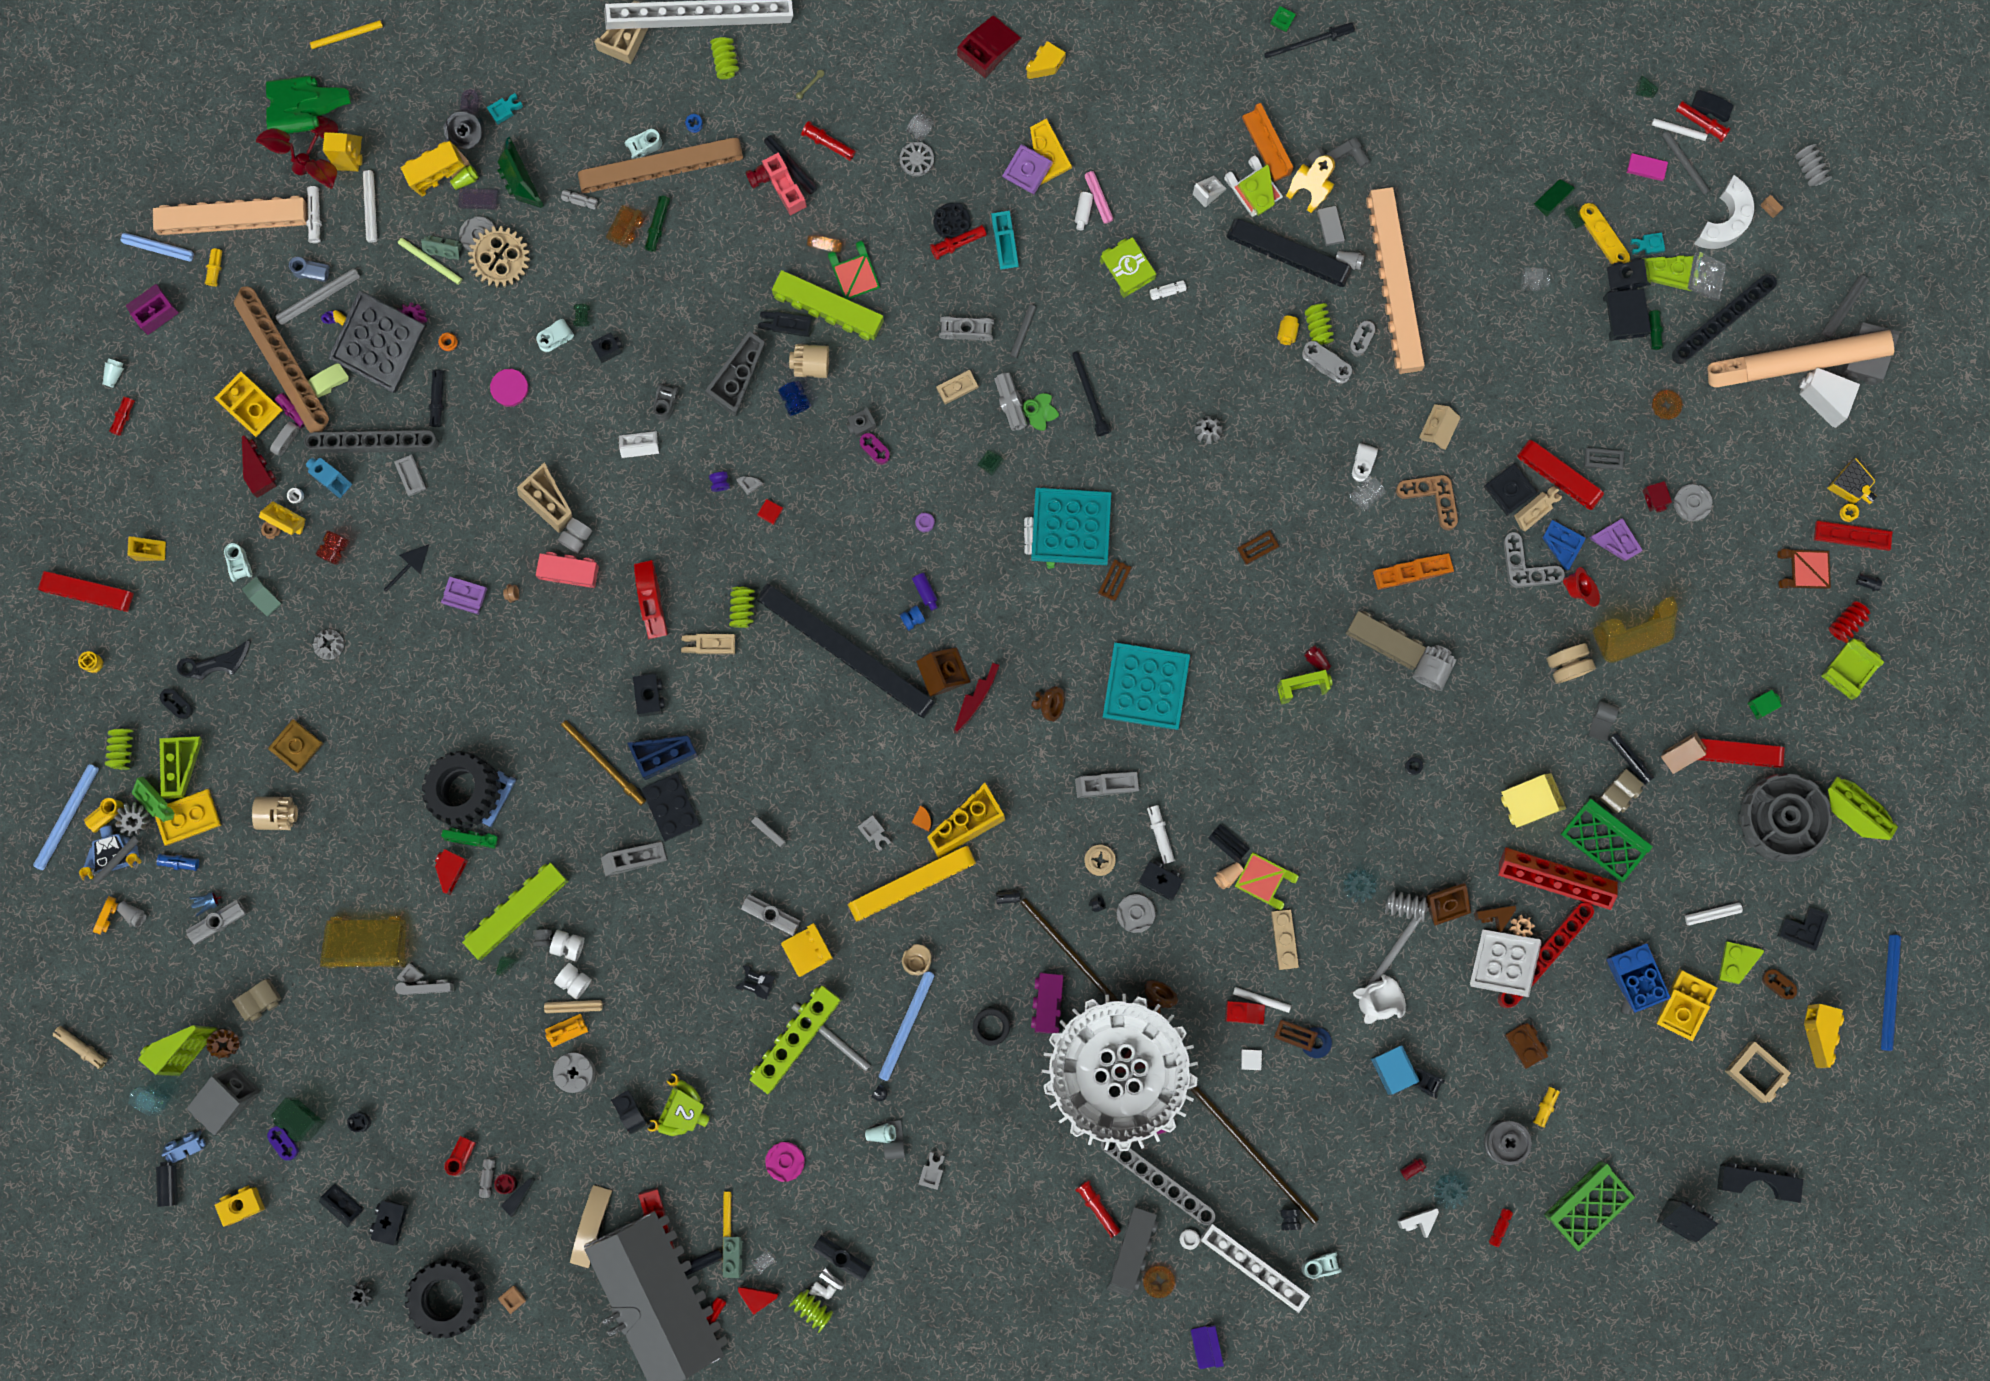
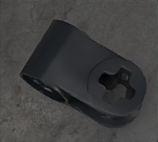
M1413 1068L1420 1078L1418 1083L1411 1086L1437 1099V1092L1445 1080L1422 1069Z

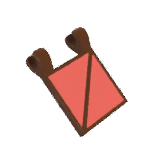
M1782 549L1777 552L1779 559L1791 558L1792 579H1782V581H1779V588H1831L1829 551Z

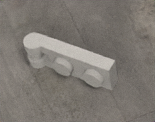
M436 980V984H429V981H418L417 985L413 986L400 982L395 986V990L398 994L402 995L454 992V984L448 983V980Z

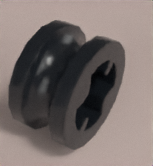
M1410 758L1405 763V770L1410 775H1417L1423 769V762L1419 758ZM1410 762L1418 763V771L1409 768L1411 766Z

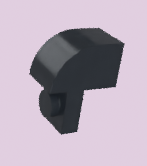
M630 1090L611 1099L621 1122L630 1134H634L650 1125L641 1107H638Z

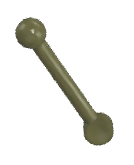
M818 70L817 76L801 92L796 94V98L802 99L803 94L819 78L824 76V71Z

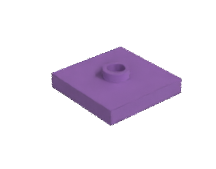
M1021 144L1002 177L1034 195L1053 162Z

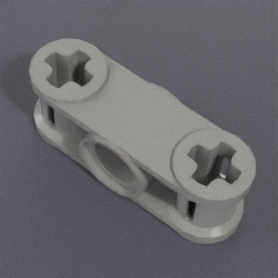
M940 318L942 324L939 338L993 340V335L991 334L994 320ZM964 326H970L971 330L968 332H963L962 328Z
M1310 341L1305 345L1302 352L1305 361L1337 383L1343 384L1349 380L1352 368L1348 363L1321 346L1318 342ZM1312 349L1315 351L1312 354L1308 353ZM1342 371H1345V372H1346V373L1343 374V375H1340V374H1339V373L1342 372Z

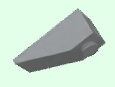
M662 842L615 851L601 857L605 876L632 871L667 860Z

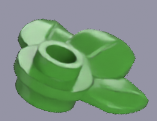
M1039 394L1034 400L1029 399L1023 403L1022 410L1025 417L1029 418L1030 425L1037 430L1045 431L1046 422L1052 421L1059 416L1057 410L1049 405L1052 399L1051 395ZM1032 406L1035 408V410L1033 412H1029L1028 407Z

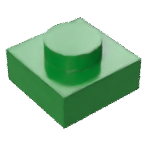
M1279 6L1271 21V25L1287 32L1296 14Z

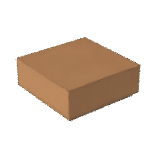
M1771 195L1761 204V207L1772 218L1777 216L1783 209Z
M515 1285L498 1298L510 1314L527 1301Z

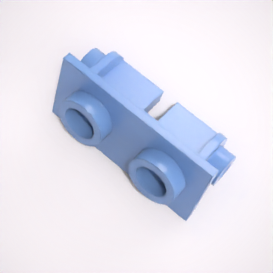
M201 1131L196 1133L190 1132L177 1142L173 1140L164 1146L162 1157L167 1155V1162L172 1161V1163H175L187 1156L184 1152L186 1149L189 1155L202 1150L206 1143L204 1139H199Z

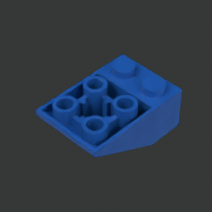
M1648 944L1637 946L1606 959L1615 981L1634 1013L1670 999Z

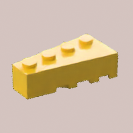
M986 783L927 837L938 858L1005 821V816Z

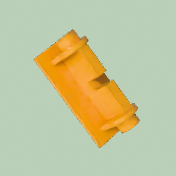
M579 1014L545 1029V1036L551 1046L555 1047L587 1033L588 1029L582 1015Z

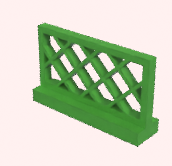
M1599 1161L1544 1214L1578 1252L1635 1198L1611 1171L1612 1169L1609 1165L1602 1161ZM1608 1175L1613 1179L1612 1188L1603 1187V1180ZM1592 1190H1599L1598 1201H1589V1193ZM1603 1190L1612 1191V1202L1602 1201ZM1616 1191H1623L1628 1197L1623 1202H1616ZM1585 1204L1584 1215L1575 1214L1576 1205ZM1589 1204H1598V1215H1588ZM1602 1204L1611 1205V1213L1608 1216H1602ZM1564 1217H1570V1228H1562L1559 1222ZM1575 1217L1584 1218L1583 1229L1574 1228ZM1588 1218H1597V1227L1587 1229ZM1574 1232H1583V1240L1577 1245L1573 1240Z

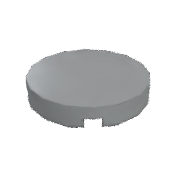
M480 216L466 220L459 232L464 248L473 252L474 250L469 247L470 245H476L473 238L479 240L478 233L480 232L485 235V229L492 232L493 223L487 218ZM493 240V241H492V243H491L492 247H493L494 244L496 243V240Z
M1688 484L1683 486L1675 495L1674 508L1677 514L1687 521L1702 520L1712 509L1713 503L1710 492L1701 485Z
M1139 894L1129 895L1118 905L1117 920L1126 931L1141 933L1153 924L1155 908L1152 902L1145 896Z

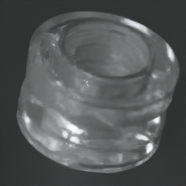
M920 111L910 120L906 132L910 135L914 134V139L921 141L931 131L934 120L930 117L926 119V114Z

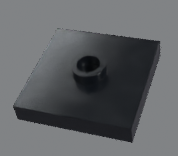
M1515 463L1484 485V488L1506 516L1538 493Z

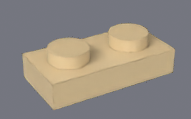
M970 370L936 386L944 404L978 388Z

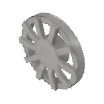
M911 142L902 148L899 157L900 166L904 172L911 176H923L932 169L934 154L926 144ZM914 146H919L918 151H915ZM911 147L913 152L911 153L907 149ZM921 148H925L926 150L921 153ZM927 152H929L930 155H931V156H925V157H924V155H925ZM907 153L910 157H903V154ZM902 160H909L910 162L904 165ZM924 160H931L930 165L924 162ZM909 165H912L911 171L907 169ZM925 165L928 168L923 171L921 166ZM915 167H918L920 172H914Z

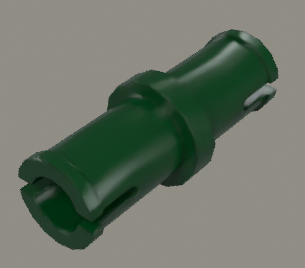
M1659 310L1648 312L1652 350L1663 348L1662 332L1664 329L1661 326V312Z

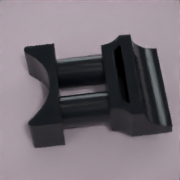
M743 965L745 978L735 988L741 991L743 989L751 991L757 997L767 1000L775 977L769 974L753 972L750 967ZM747 978L758 981L757 985L746 982Z

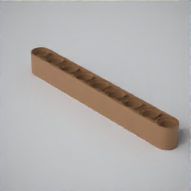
M730 138L581 170L578 172L581 192L590 193V191H600L608 189V187L623 186L626 183L642 182L644 179H656L663 177L662 175L665 177L679 174L681 171L684 173L698 170L699 167L700 169L716 166L717 163L721 165L735 162V160L740 161L743 159L740 140L738 138Z
M247 286L240 288L234 299L237 311L290 401L295 406L307 430L310 433L322 432L329 421L326 411L255 291Z

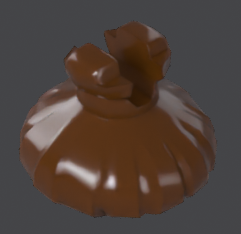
M1053 686L1046 690L1044 694L1037 691L1035 696L1040 700H1033L1031 706L1035 710L1041 708L1042 715L1046 720L1056 721L1064 709L1065 695L1063 689Z
M1150 980L1146 983L1144 990L1148 1001H1146L1147 1008L1149 1006L1156 1007L1159 1004L1160 1008L1157 1013L1160 1014L1161 1008H1171L1177 1004V994L1171 987L1155 980Z

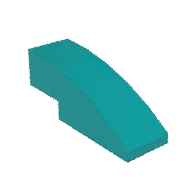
M1010 211L991 213L1000 270L1019 267Z

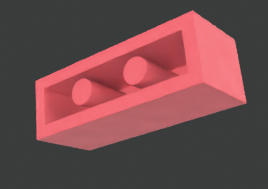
M546 552V554L539 555L536 577L540 580L595 588L599 566L594 562L595 560L590 558L577 560L575 556L565 555L564 557H558L556 553Z

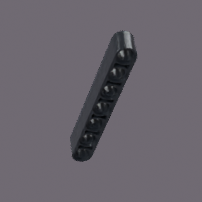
M1236 218L1233 220L1226 235L1231 241L1234 240V242L1247 248L1252 247L1251 249L1266 256L1268 255L1280 262H1286L1285 264L1299 270L1303 269L1304 272L1318 278L1320 276V279L1334 285L1337 283L1339 287H1345L1352 268L1345 263Z
M1765 274L1684 340L1673 351V361L1677 364H1684L1765 298L1776 287V278L1771 274ZM1762 282H1766L1769 288L1764 287ZM1749 293L1753 294L1755 299H1751ZM1735 305H1739L1742 311H1738ZM1721 316L1725 317L1728 322H1723ZM1707 328H1711L1714 334H1710ZM1693 339L1698 340L1700 345H1695ZM1679 351L1685 352L1686 357H1682Z

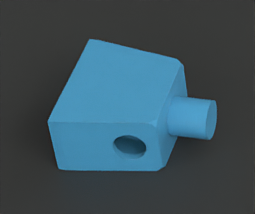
M311 458L307 461L308 473L338 498H341L351 487L352 484L323 459L318 458L316 460Z

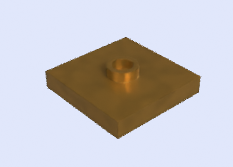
M292 719L268 749L299 773L324 743Z

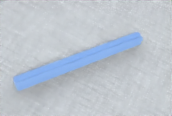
M92 764L87 766L33 864L35 868L45 869L99 771L98 767Z
M929 971L924 973L880 1071L879 1078L888 1081L933 981L934 974Z

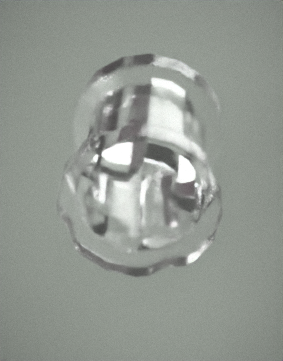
M767 1248L762 1255L751 1260L760 1274H763V1270L772 1263H777V1260Z

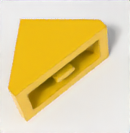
M129 536L128 556L135 561H164L166 542Z

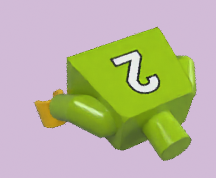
M671 1074L676 1080L674 1083L669 1081L667 1083L673 1086V1089L659 1121L655 1119L650 1120V1122L655 1123V1128H648V1131H659V1133L669 1136L685 1134L687 1131H693L696 1124L705 1127L708 1124L709 1116L701 1113L704 1105L700 1103L701 1098L693 1086L680 1080L676 1074Z

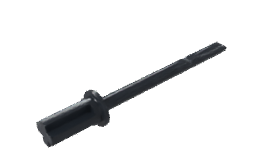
M1350 22L1335 28L1329 27V32L1267 52L1264 56L1265 58L1276 56L1330 37L1332 41H1335L1338 37L1355 32L1353 23Z

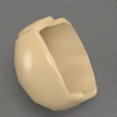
M914 944L910 949L906 950L902 958L904 970L910 975L918 976L927 972L932 961L930 950L920 944Z

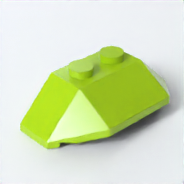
M1840 777L1834 779L1828 789L1832 813L1861 837L1890 840L1898 826L1896 823H1893L1886 809L1854 782L1841 779Z

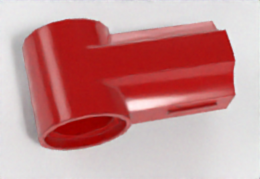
M462 1136L459 1137L450 1158L444 1165L447 1174L452 1176L463 1174L466 1163L476 1145L475 1142ZM457 1161L459 1163V1170L452 1172L451 1164Z

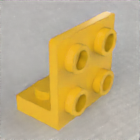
M814 923L807 926L808 929L781 943L798 977L833 959Z

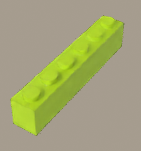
M782 270L772 288V293L776 300L783 303L787 301L798 310L803 308L813 317H823L831 325H841L843 330L849 333L854 331L864 340H875L884 322L883 315Z
M552 863L544 864L540 867L539 873L534 878H528L523 883L524 887L520 891L515 890L508 897L509 901L498 905L494 909L495 913L490 918L488 916L479 923V928L475 931L471 930L464 936L465 940L462 943L477 960L481 961L569 882Z

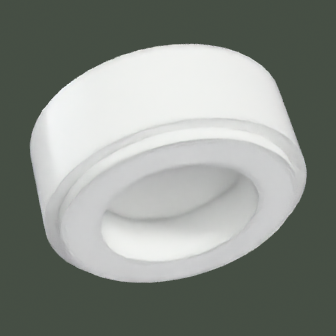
M1192 1229L1184 1230L1179 1238L1180 1244L1188 1250L1196 1248L1200 1242L1198 1233Z

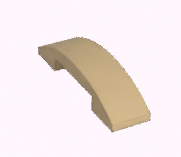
M593 1185L579 1225L570 1263L586 1268L590 1267L591 1262L584 1250V1245L597 1239L612 1190Z

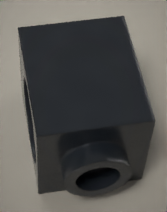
M611 332L591 342L601 363L621 354L619 348L622 347V344L617 336L613 337ZM607 344L613 345L610 350H604V346Z

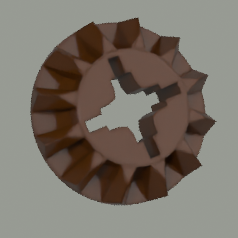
M220 1029L214 1031L207 1039V1050L211 1053V1056H216L219 1059L229 1058V1055L235 1054L239 1048L238 1036L231 1030ZM225 1041L227 1042V1047H226V1048H225V1047L219 1048V1042H221V1043H224Z

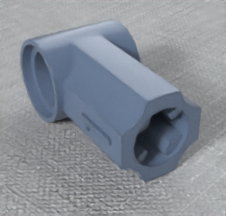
M294 257L289 262V268L297 278H308L326 282L328 279V265L306 261L301 257ZM298 265H303L300 271L295 270Z

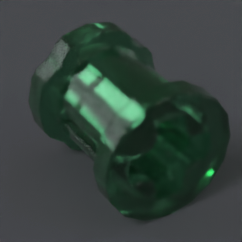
M586 304L574 305L575 320L573 325L578 327L590 326L588 321L590 306Z

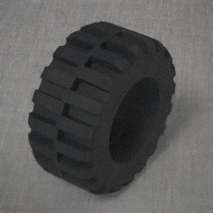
M456 751L455 754L450 752L445 754L446 758H438L436 760L437 764L429 767L431 771L428 775L425 774L424 780H426V783L422 785V791L425 792L422 798L423 802L427 803V810L436 819L456 828L473 827V823L479 825L483 822V818L488 819L491 816L490 811L492 809L495 810L498 806L495 804L496 800H500L501 796L498 793V790L501 789V783L496 781L499 780V776L494 771V767L470 752ZM471 773L475 781V788L471 798L460 806H452L449 801V788L452 782L462 774Z
M440 1260L424 1266L423 1269L415 1274V1278L411 1279L408 1284L410 1288L406 1290L405 1297H408V1302H405V1307L409 1309L410 1313L407 1314L409 1319H413L415 1322L414 1326L417 1329L423 1330V1334L427 1336L432 1335L433 1338L438 1339L451 1338L469 1330L473 1324L477 1323L480 1313H483L485 1308L483 1302L486 1301V1295L483 1293V1289H485L484 1283L481 1284L479 1280L481 1277L473 1271V1267L465 1265L464 1262L459 1260ZM444 1279L457 1283L463 1293L461 1310L449 1318L437 1316L431 1310L428 1302L430 1288L436 1282Z

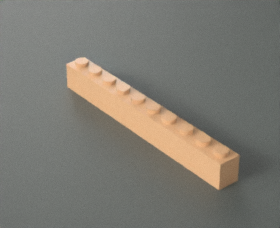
M1393 187L1371 190L1366 198L1367 208H1371L1372 215L1369 216L1370 225L1374 226L1375 231L1372 234L1373 243H1377L1378 248L1376 250L1377 262L1380 261L1381 265L1379 277L1384 282L1382 295L1387 299L1385 312L1390 317L1388 329L1393 334L1391 346L1392 350L1396 351L1397 356L1394 358L1395 368H1399V374L1422 371L1425 365Z

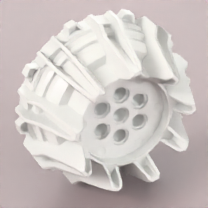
M1122 994L1123 1001L1109 1002V995H1105L1106 1004L1099 1005L1094 999L1087 1001L1084 1013L1080 1015L1074 1008L1072 1011L1077 1015L1068 1024L1063 1020L1060 1021L1065 1028L1063 1033H1052L1049 1041L1055 1048L1053 1054L1044 1053V1056H1051L1049 1070H1042V1073L1050 1074L1051 1080L1044 1085L1045 1094L1055 1096L1057 1101L1049 1107L1052 1109L1058 1106L1065 1116L1059 1122L1062 1123L1069 1119L1072 1123L1070 1133L1075 1137L1084 1133L1090 1135L1088 1145L1092 1144L1094 1138L1106 1142L1104 1150H1108L1110 1142H1115L1120 1151H1128L1131 1143L1138 1140L1142 1149L1144 1148L1142 1140L1154 1135L1156 1141L1159 1142L1160 1139L1157 1134L1159 1130L1172 1132L1176 1128L1173 1119L1176 1113L1183 1117L1186 1116L1180 1109L1185 1099L1192 1102L1194 1100L1186 1095L1187 1089L1197 1086V1077L1189 1073V1067L1198 1065V1063H1189L1187 1049H1192L1194 1046L1184 1047L1182 1041L1187 1034L1182 1026L1173 1028L1169 1024L1174 1015H1171L1166 1020L1157 1013L1160 1008L1159 1004L1151 1011L1147 1008L1145 998L1137 997L1133 1003H1126V994ZM1124 1047H1128L1132 1051V1055L1128 1059L1122 1058L1120 1054ZM1104 1052L1112 1054L1113 1058L1110 1063L1102 1061L1101 1056ZM1137 1062H1143L1146 1066L1145 1071L1141 1074L1134 1070ZM1119 1066L1126 1069V1075L1123 1078H1118L1115 1075V1069ZM1098 1071L1106 1073L1107 1079L1105 1082L1100 1083L1096 1080V1073ZM1132 1081H1136L1140 1085V1090L1136 1093L1131 1092L1128 1088L1129 1083ZM1118 1086L1121 1091L1120 1095L1112 1097L1109 1093L1110 1087Z

